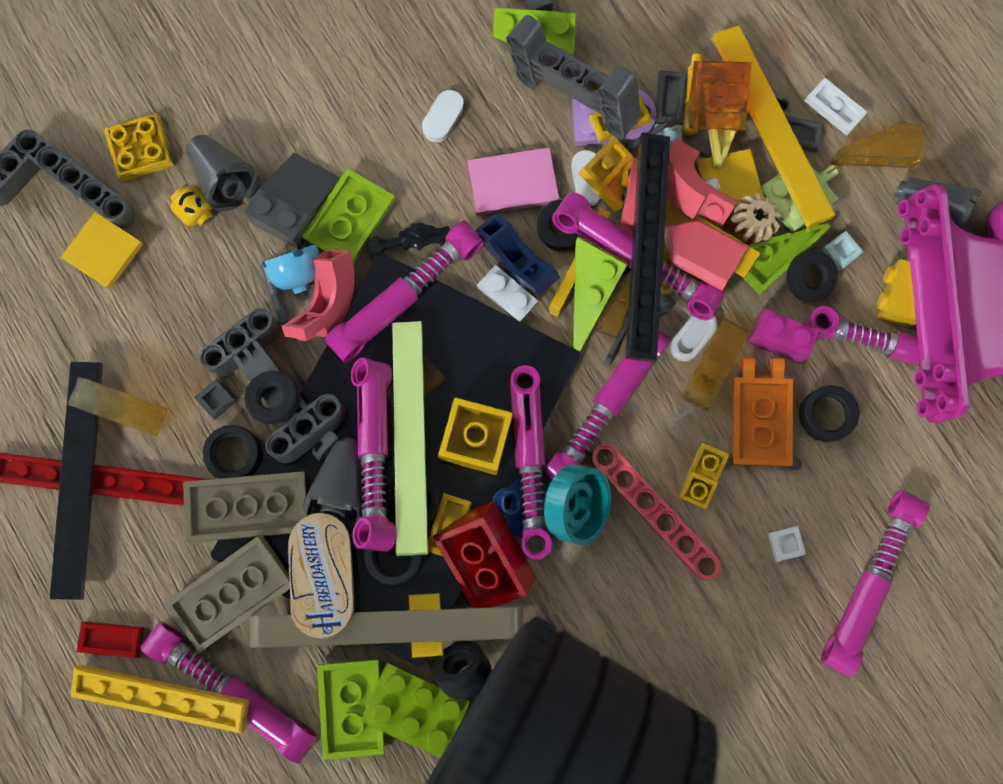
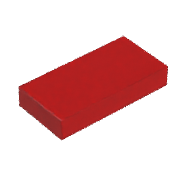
M82 621L76 652L139 658L144 627Z

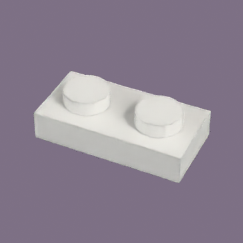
M826 78L805 99L808 105L846 136L867 114V111Z
M497 265L477 284L478 290L510 317L519 322H522L538 304L537 299Z

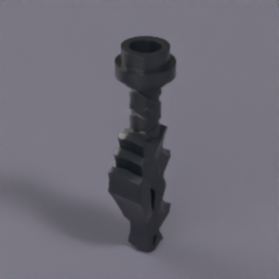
M419 222L412 224L409 228L406 227L404 231H400L397 237L382 240L378 238V235L373 236V239L368 240L371 256H382L385 250L402 247L406 251L410 248H415L420 251L430 244L442 246L446 242L445 237L449 233L450 228L449 226L436 228L435 226Z

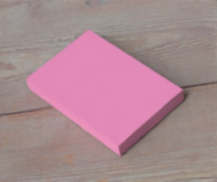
M550 147L467 160L476 216L543 206L559 200Z

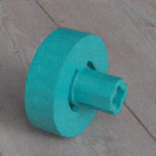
M577 464L565 466L554 476L550 485H544L541 490L544 491L541 494L542 499H544L542 507H545V523L548 531L557 540L581 546L587 545L601 534L608 520L611 508L610 484L606 475L597 468Z

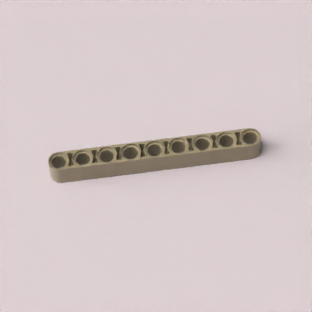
M522 607L353 613L349 623L341 632L329 638H314L304 634L295 625L292 615L250 616L249 648L513 639L518 630L523 626Z

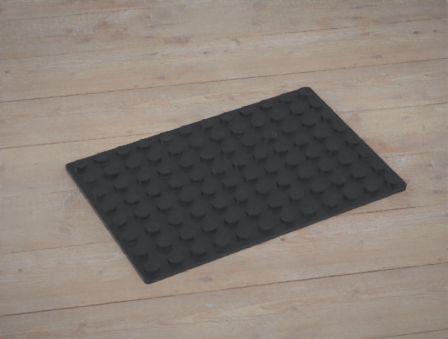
M383 253L382 256H377L355 294L343 322L350 320L399 277L402 279L405 276L410 277V272H415L416 269ZM433 279L434 282L430 281L427 284L428 287L424 286L421 289L422 292L417 295L418 300L366 343L364 349L351 361L343 363L327 345L300 395L308 405L324 394H331L338 398L347 410V417L343 424L336 428L333 433L339 440L348 437L358 441L357 387L351 381L352 367L356 360L362 357L390 365L392 380L387 388L388 458L385 459V463L382 465L385 468L382 471V475L386 476L382 479V483L387 484L395 477L392 323L421 321L423 331L426 477L434 484L437 490L439 504L443 493L471 501L469 510L471 511L493 502V497L498 490L509 488L520 476V469L516 468L513 418L511 419L497 475L441 461L438 454L454 397L512 413L511 375L519 366H531L536 369L540 376L542 425L544 429L580 358V353L578 350ZM520 377L517 380L518 386L523 389L530 388L533 385L528 377ZM527 399L524 400L525 425H530ZM336 405L328 407L325 411V416L334 414ZM307 424L303 427L302 435H306L312 430V424ZM320 441L314 447H318L322 442ZM284 442L279 446L278 454H282L287 450L288 442ZM312 447L296 461L290 464H283L267 452L254 476L306 472L308 494L327 456L319 462L312 454L314 449ZM394 495V497H393V506H394V509H395V495ZM308 508V516L315 513V510ZM348 518V523L344 524V526L349 531L351 537L354 613L410 611L409 595L440 593L441 609L453 608L462 588L443 556L430 552L424 554L420 570L407 583L400 585L381 583L372 577L366 568L365 549L356 547L353 542V529L356 518ZM435 518L428 524V538ZM290 534L263 536L289 572L288 542ZM256 537L218 540L211 551V558L221 563ZM395 540L393 547L389 551H377L376 559L381 570L388 574H398L408 568L412 555L397 556ZM290 589L282 594V596L289 600ZM411 642L375 644L417 667L422 666L427 657L412 658Z

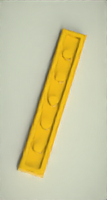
M81 664L74 667L70 697L240 734L246 729L248 699Z

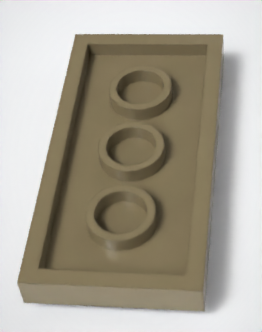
M306 472L183 482L186 543L257 537L260 534L263 536L291 534L295 525L308 516V512H305L302 507L307 496Z
M260 534L169 599L164 605L199 653L289 590V572L263 535Z

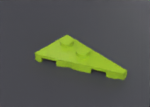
M828 223L817 224L792 234L790 232L770 238L765 242L750 244L749 247L758 251L760 255L743 279L761 295L788 269L790 262L798 254L807 251L831 226Z
M581 236L577 238L575 247L573 348L579 352L583 349L629 264Z

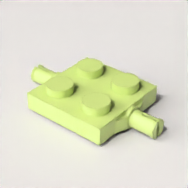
M830 165L821 173L812 168L830 205H834L839 198L828 187L827 181L838 175L837 168L833 170L835 166ZM780 174L761 186L764 198L770 196L769 203L771 205L778 204L775 212L782 215L779 221L784 223L791 233L796 232L805 225Z

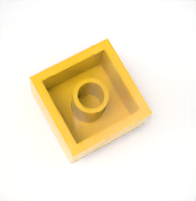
M454 397L438 454L439 460L497 475L513 413Z

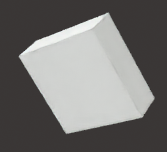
M798 526L767 533L775 562L807 555Z

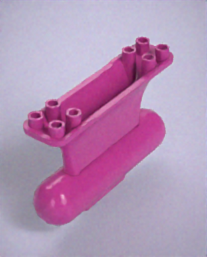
M933 184L911 195L907 200H901L898 205V214L900 217H904L905 228L901 231L900 240L902 244L907 245L908 260H910L920 358L918 362L919 370L914 375V383L917 387H921L922 399L917 403V412L929 422L940 423L961 418L967 413L969 408L968 387L981 379L1002 375L1003 380V201L998 203L988 213L986 222L987 238L969 233L954 223L949 213L946 189L944 186Z

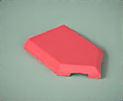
M700 220L665 225L664 241L670 263L723 291L749 246Z

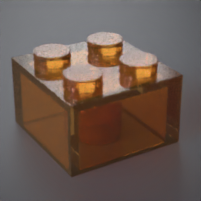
M694 61L688 103L689 129L746 131L752 62Z

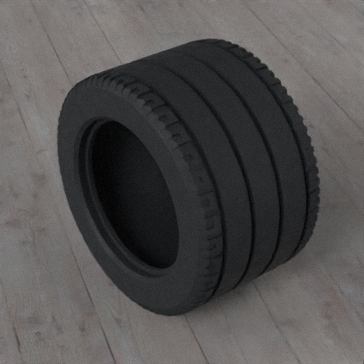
M536 616L518 630L499 658L426 784H715L719 754L718 731L710 719L689 707L686 703L648 681L645 682L644 678L605 655L601 657L599 651L566 631L561 630L555 634V625Z

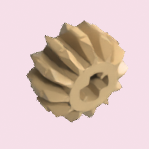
M759 193L754 194L752 197L745 196L733 208L732 212L735 215L731 218L730 222L737 225L734 233H743L742 241L751 238L753 244L761 240L767 241L772 237V234L778 231L780 227L778 221L782 215L775 212L778 204L771 205L769 203L770 196L765 197L763 200Z

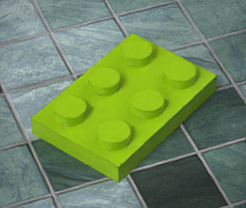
M347 168L301 237L303 241L310 245L316 244L317 248L322 252L327 249L349 250L354 264L368 243V240L372 237L395 202V196Z
M379 659L317 665L322 760L384 755V732L360 721L380 678Z
M386 663L360 721L441 758L460 725L470 701L466 699H452L440 687Z

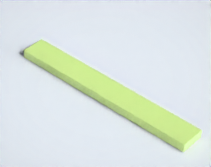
M422 322L392 323L397 556L428 554Z

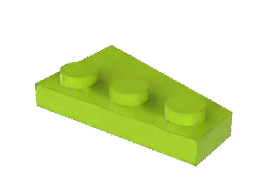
M494 8L493 37L507 42L506 37L525 15H529L541 24L547 42L574 56L577 13Z

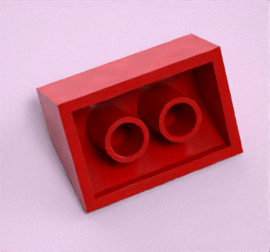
M494 501L467 512L433 536V540L473 608H492L528 594L536 576Z

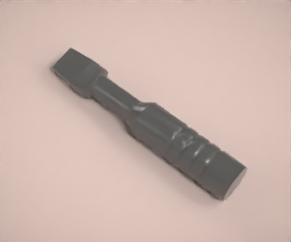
M261 264L260 267L269 295L273 298L277 310L275 311L280 324H285L289 320L286 309L283 308L280 299V289L269 281Z

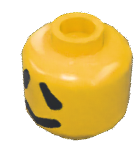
M185 184L177 189L170 198L172 201V212L186 226L193 227L199 224L202 227L213 217L211 213L213 207L208 204L202 189L197 185L188 186Z

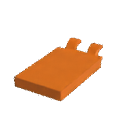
M743 357L741 359V377L733 378L732 465L793 466V379L784 378V358H772L769 361L770 375H755V358Z

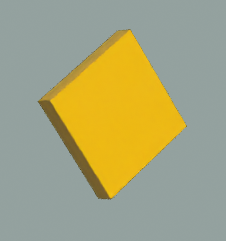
M158 112L103 128L116 175L120 182L175 166Z
M751 149L728 153L721 169H714L712 157L696 160L695 167L698 175L705 182L716 178L721 192L737 200L736 205L740 203L743 197H752L759 193L762 200L764 199Z
M94 212L61 255V258L110 290L144 244Z

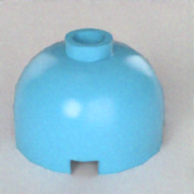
M314 244L261 263L267 278L275 287L282 290L293 289L294 294L311 289L309 283L314 281L315 266L312 259L319 254L317 245Z

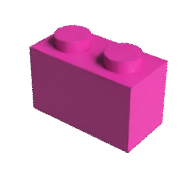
M765 308L756 317L747 342L800 364L810 357L819 330Z

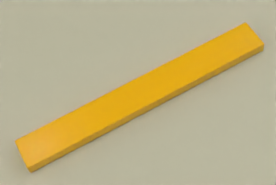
M740 26L716 32L712 39L806 227L809 228L831 220L835 213Z

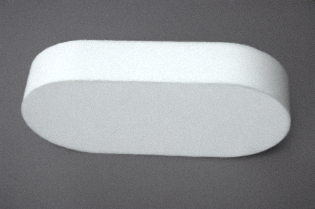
M446 90L440 93L422 122L424 136L429 141L441 142L445 140L461 116L464 102L458 92Z
M582 150L576 153L572 159L571 170L575 193L583 195L590 205L594 206L602 198L578 172L595 156V153L589 150Z
M691 316L670 343V351L673 357L683 362L692 360L716 332L717 320L715 316L706 321Z

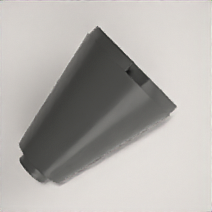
M198 135L189 141L186 152L206 201L215 210L229 211L241 206L238 203L244 197L249 199L254 194L259 178L252 166L208 135Z
M911 177L907 182L901 181L894 194L895 197H898V205L901 200H907L911 195L929 185L938 184L944 186L948 195L950 217L962 229L977 203L972 201L973 196L980 197L982 193L978 189Z
M344 437L334 443L303 502L302 507L305 512H308V508L315 510L314 514L324 513L332 515L343 524L348 523V518H356L355 524L362 518V510L364 509L362 507L364 503L362 488L364 484L361 481L364 479V476L361 472L364 468L361 466V460L358 458L357 440Z

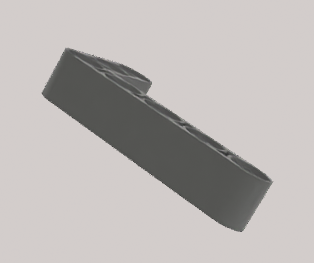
M31 129L20 131L0 153V206L11 202L36 172L41 169L99 215L119 228L124 229L133 224L135 212L120 195L36 131ZM36 144V146L30 150L31 146ZM58 159L57 163L51 166L52 162ZM17 165L16 169L11 171L12 167ZM79 176L76 182L71 183L74 177ZM101 192L100 196L93 200L94 194ZM123 208L119 215L114 216L117 209Z

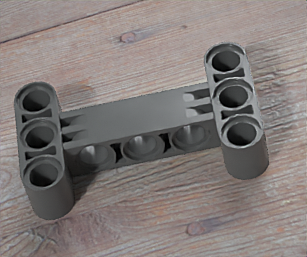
M525 15L506 37L516 75L527 87L535 88L541 80L601 114L605 129L618 139H624L641 118L637 80L626 68L617 66L609 76L547 42L543 27L535 18L529 15Z
M263 308L255 309L201 351L200 362L217 377H226L239 367L250 381L258 374L269 370L282 372L264 349L279 336L281 326L268 310ZM269 321L266 328L259 330L262 323ZM245 339L244 344L236 348L237 343L240 340ZM222 356L220 363L213 366L216 358ZM271 387L263 393L262 398L270 408H275L282 402L283 392L278 387ZM324 394L309 405L300 395L299 407L294 415L283 422V425L267 438L266 450L268 454L283 464H290L296 461L319 443L320 439L328 431L333 432L343 424L347 417L345 406L338 398L331 394ZM336 405L334 414L325 416L326 409ZM307 424H312V430L308 434L302 435L303 427ZM284 442H288L287 450L282 454H278L279 446Z

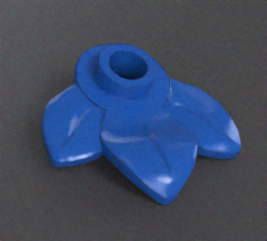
M522 478L516 479L509 488L498 490L493 497V501L509 530L518 537H522L523 521L525 520V516L522 514L525 508L521 506L524 503V500L521 498L524 493L520 490L523 487V483L520 482ZM505 498H506L507 501H508V504H507L506 508L504 507V499H505Z

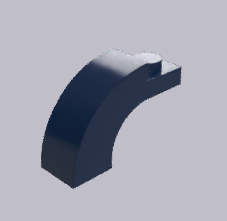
M495 213L475 230L485 241L484 246L498 264L527 292L531 290L540 296L561 278L555 268L536 256L525 245L512 224Z

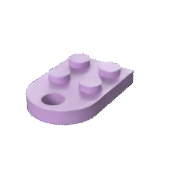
M638 89L639 96H642L652 118L651 124L629 131L624 139H618L621 144L634 142L639 139L642 132L649 133L653 129L656 120V107L651 97ZM572 98L575 146L606 144L610 139L599 143L589 120V115L596 111Z

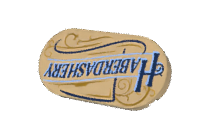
M316 513L300 520L293 528L289 537L291 615L295 625L304 634L314 638H329L341 632L347 626L354 613L352 546L349 531L339 519L329 514Z

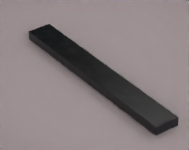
M642 132L639 136L625 359L654 363L657 361L670 136Z
M70 362L49 599L84 600L103 364L100 362Z

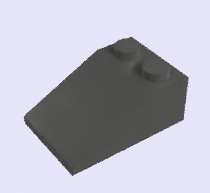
M293 153L257 190L244 213L251 224L299 250L304 243L301 236L340 177Z

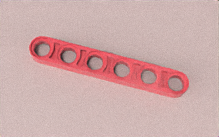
M603 444L596 447L591 456L593 466L606 475L609 484L688 569L702 580H711L717 577L720 573L721 565L714 553L613 446ZM607 450L612 454L613 461L609 466H602L598 463L597 453L599 451ZM626 471L631 474L633 482L630 487L624 488L617 483L618 473ZM640 493L651 495L653 504L649 509H642L638 506L637 497ZM662 514L669 515L673 520V527L669 531H662L657 525V520ZM682 536H688L693 541V549L689 553H683L678 548V540ZM703 558L710 559L714 564V570L709 575H703L699 571L698 564Z

